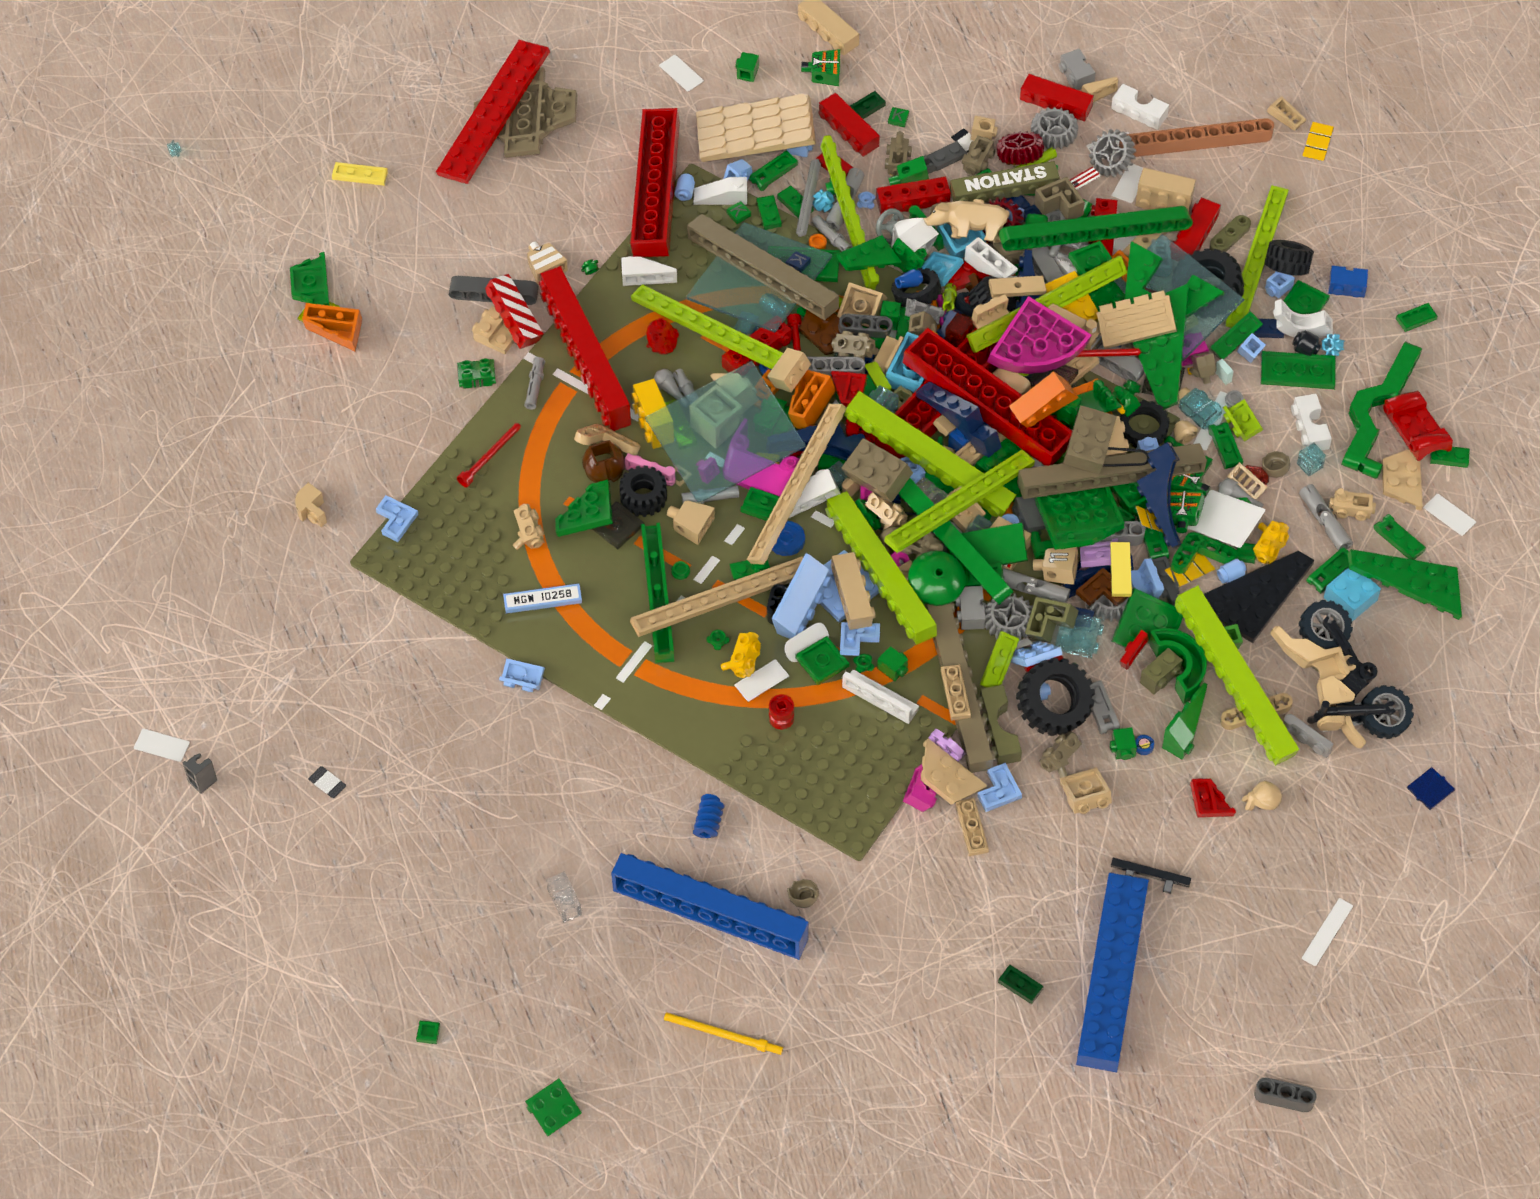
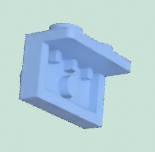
M1144 559L1138 570L1131 571L1132 587L1159 599L1164 591V586L1160 581L1157 568L1154 566L1152 559Z
M506 658L502 677H499V680L504 682L503 686L514 688L515 685L522 686V690L533 693L534 689L540 690L545 668Z

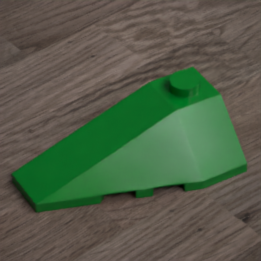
M1205 682L1194 693L1190 703L1186 702L1182 712L1178 711L1165 729L1162 748L1180 759H1183L1186 754L1189 755L1195 746L1193 741L1208 685Z

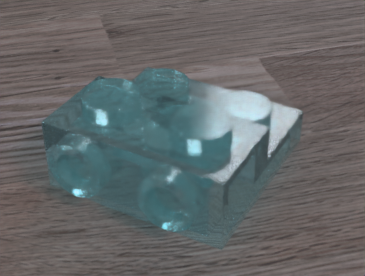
M1077 615L1073 629L1060 626L1055 646L1060 647L1062 652L1092 659L1093 654L1098 652L1100 644L1097 643L1098 635L1102 636L1104 625L1101 624L1102 619L1087 615Z

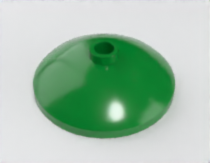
M929 551L921 554L913 561L908 573V582L922 602L933 606H943L954 602L962 594L966 583V575L961 563L951 554L943 551ZM940 571L942 575L939 576L936 572Z

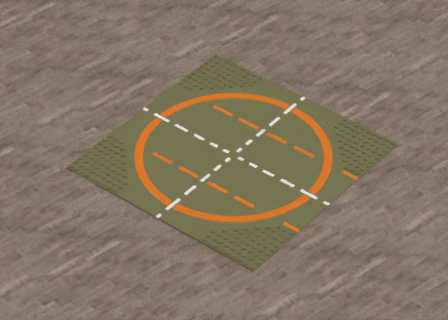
M689 164L679 175V177L682 174L692 175L695 181L694 188L722 180L694 164ZM694 190L692 198L686 201L679 200L674 194L669 256L642 258L676 268L677 283L646 284L645 286L747 336L754 333V329L756 331V325L758 330L776 316L787 325V316L797 314V309L801 308V306L688 239L687 225L703 214L721 226H725L733 233L738 234L748 242L753 243L758 248L765 250L767 253L768 247L810 249V236L822 233L817 228L808 224L806 236L798 237V234H796L798 218L779 208L778 212L782 227L764 230L756 203V198L758 197L748 192L747 205L745 206L751 211V217L739 224H736L726 213V209L733 205H694ZM630 233L579 292L576 298L630 403L631 425L615 432L640 444L638 456L642 459L656 462L665 468L668 466L675 468L679 465L691 473L692 476L680 487L676 483L672 486H667V501H665L664 508L661 507L659 513L654 512L655 515L653 516L648 514L647 517H643V515L637 517L634 513H628V509L625 510L620 501V479L623 478L625 472L629 473L624 468L621 477L617 481L612 482L609 480L613 524L561 537L557 536L555 519L560 514L563 515L569 509L568 506L577 497H581L586 492L585 489L590 484L595 483L587 477L582 465L584 453L591 445H583L574 440L575 434L578 429L593 424L604 425L601 419V412H597L595 408L594 398H590L588 394L587 384L584 385L581 380L580 370L577 371L575 368L573 356L570 357L568 354L567 344L561 340L560 329L557 330L553 323L403 498L401 503L418 510V516L399 542L382 535L381 530L389 521L386 518L351 559L350 564L355 569L506 657L544 667V679L856 861H861L904 803L903 799L914 771L922 764V757L925 756V747L923 746L925 740L930 737V734L935 729L943 732L944 735L942 737L945 736L948 739L957 730L955 720L951 721L941 667L933 638L916 645L913 639L908 638L905 627L898 623L895 612L890 611L887 600L882 598L880 593L869 602L870 606L874 607L875 618H873L872 623H880L879 643L860 642V654L871 655L872 664L874 665L873 671H863L860 674L919 706L918 712L909 724L842 687L843 674L845 672L851 673L852 670L856 671V664L853 662L856 656L843 655L850 663V666L820 685L815 683L798 661H790L785 653V644L789 638L777 634L774 625L767 621V603L771 590L671 625L675 662L655 663L652 632L638 637L630 623L631 617L650 611L641 524L655 526L656 523H660L668 601L671 604L732 582L730 564L747 560L767 521L740 512L749 489L729 482L723 477L722 469L733 436L715 449L690 427L689 406L683 408L676 398L662 389L659 391L673 420L674 443L653 449L651 443H647L645 439V429H641L638 422L639 415L635 414L632 408L634 403L631 397L633 385L653 379L656 372L661 369H668L676 374L677 369H683L688 380L693 383V389L698 398H700L717 385L710 375L713 373L730 374L722 367V355L730 349L632 301L631 295L641 285L623 286L621 263L622 257H633ZM826 238L827 246L825 250H840L834 247L831 241ZM840 262L838 282L816 281L827 289L834 291L841 298H844L849 282L866 288L861 271H846ZM888 265L885 268L874 267L875 272L879 275V284H877L875 291L883 293L887 297L886 301L895 302L891 287L895 279L903 273ZM920 284L918 287H910L904 293H916V291L924 290L927 286ZM839 309L834 312L836 315H838ZM961 315L959 323L949 340V343L957 348L967 337L966 335L976 328L971 321V316ZM658 318L668 321L679 332L676 348L667 355L652 352L651 347H646L648 343L647 327L650 322ZM844 322L848 327L851 326L849 322ZM799 328L801 352H804L807 357H838V353L835 352L824 355L800 332ZM891 330L889 336L896 339L897 330ZM793 339L787 346L781 347L778 351L784 353L787 348L793 349ZM541 357L545 360L543 368L544 377L540 383L536 408L530 410L524 406L530 382L529 373L532 371L534 358ZM755 366L745 376H741V378L746 377L755 388L763 375L759 366ZM1089 371L1071 387L1073 389L1097 378L1104 382V386H1107L1111 393L1118 385ZM1044 372L1037 373L1035 379L1043 380L1047 375ZM796 388L792 392L779 389L773 397L787 401V406L790 407L792 395H794ZM836 391L829 400L828 405L839 404L836 400ZM1134 395L1139 402L1145 400L1137 395ZM752 406L743 414V420H748L749 448L747 451L755 455L756 453L768 454L766 450L768 436L755 432V424H753L755 414H760L762 410ZM1116 409L1112 411L1113 415L1121 416V413ZM1167 411V417L1170 419L1167 436H1170L1180 418ZM844 414L840 422L846 425L847 417ZM1144 414L1137 415L1129 421L1131 428L1142 434L1153 433L1160 427L1155 418ZM515 423H519L521 425L520 430L474 475L473 482L467 488L463 487L457 481V476L462 471L469 470ZM937 430L931 438L937 442L938 436H943L944 445L948 447L949 435L945 436ZM1131 443L1129 444V448H1131V449H1136V448H1137V447H1134L1133 444H1131ZM1127 451L1126 454L1134 453V451ZM789 452L774 453V455H779V465L785 457L789 456ZM602 454L595 458L598 462L611 458V455ZM711 457L716 460L720 474L707 485L702 482L698 472L699 467L696 464L700 460L706 461ZM818 465L815 467L811 476L815 475V473L818 471ZM679 469L675 472V478L679 482L686 476ZM843 470L830 471L840 493H843L842 483L848 477ZM923 481L917 486L934 504L943 500L936 495V492L929 490V485L932 482ZM738 486L739 498L704 502L703 505L715 508V519L699 545L674 530V519L667 516V511L671 505L679 509L683 505L681 493L695 492L698 489L711 490ZM641 488L636 490L635 492L638 494H647L652 490L647 488ZM860 489L851 497L854 502L860 498ZM1111 490L1112 495H1113V497H1114V499H1115V502H1116L1117 506L1119 507V506H1120V505H1119V499H1118L1117 496L1114 494V492ZM901 498V504L898 505L904 508L903 511L915 513ZM827 501L788 518L787 521L795 522L803 528L805 544L802 550L791 556H782L771 550L768 557L770 568L799 557L804 558L806 553L823 565L830 561L832 556L838 555L843 550L847 553H852L851 546L845 543L841 531H837L833 519L829 518L826 514ZM1012 502L1005 514H1013L1011 508L1014 502ZM523 504H529L530 508L535 509L539 516L538 525H541L544 531L545 543L538 548L532 549L524 544L517 551L512 545L520 538L518 535L520 529L513 510L518 509ZM908 515L906 523L917 516ZM992 516L990 522L978 519L969 532L990 528L998 517ZM873 529L878 538H880L882 530L877 529L875 531ZM1042 529L1041 541L1051 540L1047 529ZM1030 543V547L1027 549L1028 561L1017 563L1012 571L1045 581L1043 571L1033 570V560L1035 557ZM1077 547L1078 558L1080 561V547ZM907 554L912 562L916 559L917 554ZM683 561L690 567V575L686 579L678 580L672 576L671 568L676 562ZM1050 582L1059 586L1062 585L1061 583ZM572 584L580 585L582 603L506 614L503 594ZM983 588L982 604L985 610L987 604L991 603L993 598ZM1012 589L1014 593L1010 595L1011 597L1016 594V598L1023 596V601L1029 600V606L1034 605L1037 596ZM954 601L953 603L955 607V612L953 613V615L955 618L957 617V611H960L959 606H956ZM817 604L815 615L811 621H808L806 627L809 628L816 623L824 624L828 631L829 639L840 651L841 622H838L826 609ZM959 622L958 633H962L964 645H962V648L968 654V661L966 662L967 666H971L973 677L971 681L976 684L977 694L975 695L977 699V697H980L981 689L985 688L980 686V682L997 640L995 635L990 636L989 630H986V628L961 630V622ZM717 629L722 630L730 639L729 643L724 644L720 650H715L714 646L706 641V638ZM754 632L758 634V640L761 643L760 655L755 661V671L776 659L788 673L789 677L748 702L734 686V684L744 678L737 677L731 669L723 671L721 664L731 661L739 633ZM890 646L896 651L904 653L908 659L907 673L896 681H893L877 669L878 658ZM779 694L788 695L794 702V722L791 727L783 730L772 727L769 722V702L772 697Z

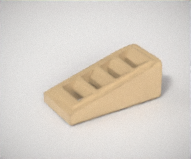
M1113 77L1084 84L1081 91L1094 95V103L1117 91L1118 78Z
M1282 96L1271 104L1267 110L1271 116L1294 131L1306 122V119Z
M1240 462L1227 475L1228 478L1237 481L1238 485L1256 500L1268 488ZM1243 470L1244 473L1236 480L1234 477ZM1248 474L1250 477L1242 485L1240 482ZM1254 480L1255 483L1247 490L1245 487ZM1259 484L1261 487L1253 495L1251 492Z

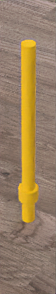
M668 1012L664 1016L665 1021L749 1045L761 1052L769 1051L782 1055L783 1047L768 1043V1040L762 1038L759 1040Z

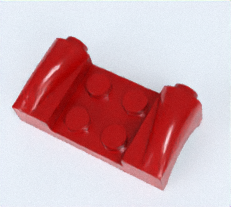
M1414 391L1386 399L1383 405L1384 413L1417 461H1421L1426 455L1436 450L1451 451L1452 438L1445 428L1439 427L1427 410V402L1421 393Z

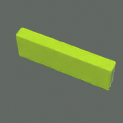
M1000 631L980 686L988 688L1002 685L1019 638Z

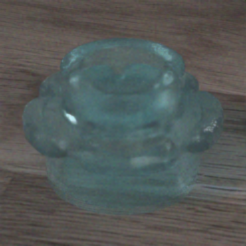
M172 140L171 143L167 144L170 155L172 157H179V153L182 152L179 142L175 143Z

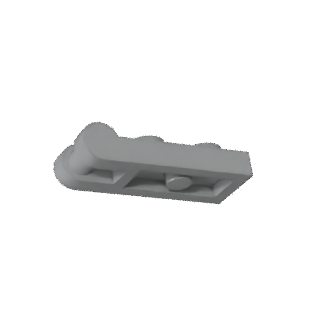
M1102 681L1093 682L1090 688L1095 690V695L1092 697L1095 703L1091 711L1097 723L1099 733L1104 734L1111 729H1120L1119 721ZM1109 718L1110 722L1105 723L1103 719Z
M1292 714L1285 716L1284 725L1290 734L1292 733L1301 743L1310 746L1318 755L1327 758L1331 754L1333 748L1331 741Z

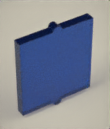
M1432 767L1407 786V789L1416 797V800L1421 801L1429 810L1455 791V788L1445 780V777L1441 776Z

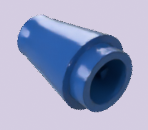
M911 269L895 279L897 288L918 287L923 282L922 273L915 269Z

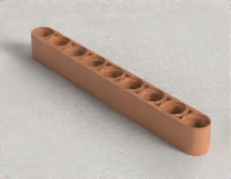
M1263 118L1127 134V136L1129 135L1132 138L1131 141L1135 143L1133 148L1137 152L1133 153V155L1139 157L1267 142L1272 139L1274 122L1271 119ZM1119 141V147L1124 148L1123 143Z

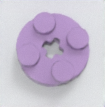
M935 729L930 734L929 739L959 762L965 755L964 750L951 738L942 737L944 733Z

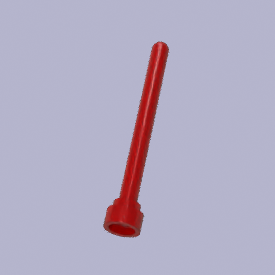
M790 314L787 316V325L792 329L793 349L801 351L799 328L802 324L801 315Z
M1139 348L1082 350L1076 357L1138 356L1141 354V350Z
M515 423L469 470L462 471L457 476V481L467 488L473 482L474 475L520 430L521 425Z

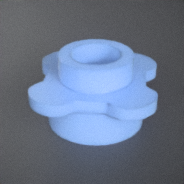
M865 191L858 195L859 202H857V206L859 208H874V194Z

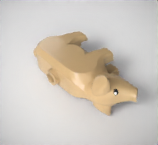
M974 199L973 202H941L934 208L932 214L923 218L927 226H941L948 223L952 230L951 238L955 239L967 238L969 230H985L986 236L984 240L995 244L1001 242L998 233L1007 222L1010 213L1000 206L984 204L983 200Z

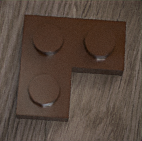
M1104 568L1076 590V595L1089 606L1102 595L1116 606L1128 598L1112 597L1111 574Z

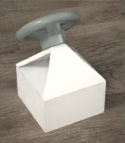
M897 209L884 211L876 224V234L878 237L883 235L881 230L890 232L892 238L885 239L891 244V248L897 238H899L914 252L920 248H924L926 252L931 250L939 234L932 226H927L923 218L904 219L903 214ZM894 214L890 221L882 224L888 215Z

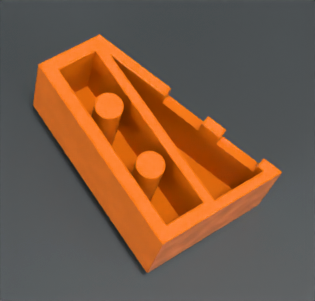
M807 370L795 386V393L792 395L788 412L793 427L798 429L814 426L836 391L831 376Z
M1053 371L1009 407L1019 422L1028 428L1079 397L1068 381Z

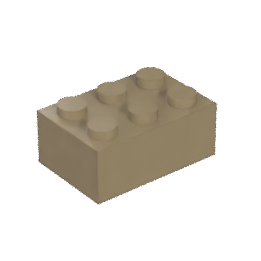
M1080 405L1063 464L1100 474L1117 416Z
M864 438L841 467L849 479L892 503L913 474L906 462Z

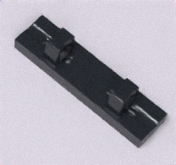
M1112 858L1111 868L1126 871V876L1133 877L1134 874L1164 881L1163 892L1171 894L1173 884L1187 888L1190 887V877Z

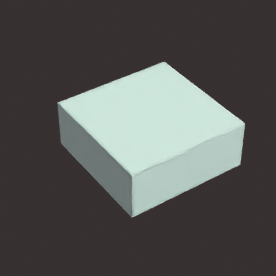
M1224 359L1217 361L1215 373L1227 385L1232 382L1234 371Z

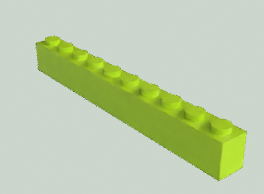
M860 391L853 398L844 413V416L849 421L858 424L867 433L875 435L882 443L890 445L897 453L905 455L912 463L920 465L929 474L935 475L944 484L950 485L954 489L962 488L984 474ZM1002 486L977 503L992 516L1002 517L1012 504L1016 494Z
M845 491L827 499V508H825L827 516L833 519L835 528L838 532L841 531L845 543L851 546L852 552L855 553L856 558H859L863 570L869 573L873 585H877L881 597L887 600L890 611L895 612L898 623L905 627L908 638L913 639L917 645L937 636V624L849 493Z
M1199 586L1179 594L1175 600L1176 610L1180 614L1182 613L1186 626L1195 635L1197 644L1202 646L1207 660L1214 665L1216 675L1220 679L1222 678L1225 683L1227 693L1233 696L1237 709L1240 712L1242 711L1246 717L1247 725L1254 730L1258 743L1263 745L1266 750L1267 758L1273 761L1276 766L1294 757L1299 751L1297 744Z

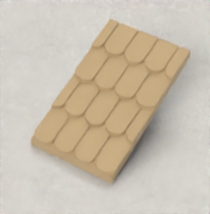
M798 94L785 98L776 97L750 104L746 102L728 107L719 106L696 112L699 157L702 162L816 144L811 98L808 94Z

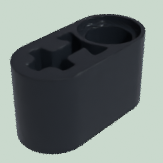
M782 584L774 585L771 588L767 603V621L774 625L772 617L775 613V608L779 606L783 598L776 596H784L787 587Z

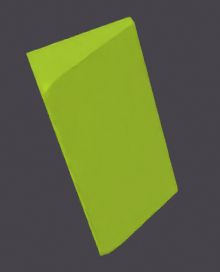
M877 362L865 364L866 370L880 393L885 398L889 397L892 386Z

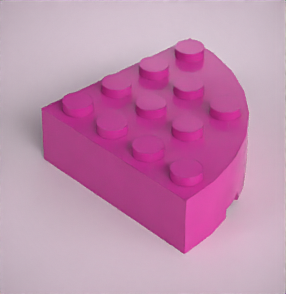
M1028 296L990 353L987 362L1000 369L1014 373L1033 374L1047 372L1067 364L1079 355L1089 343L1092 335Z

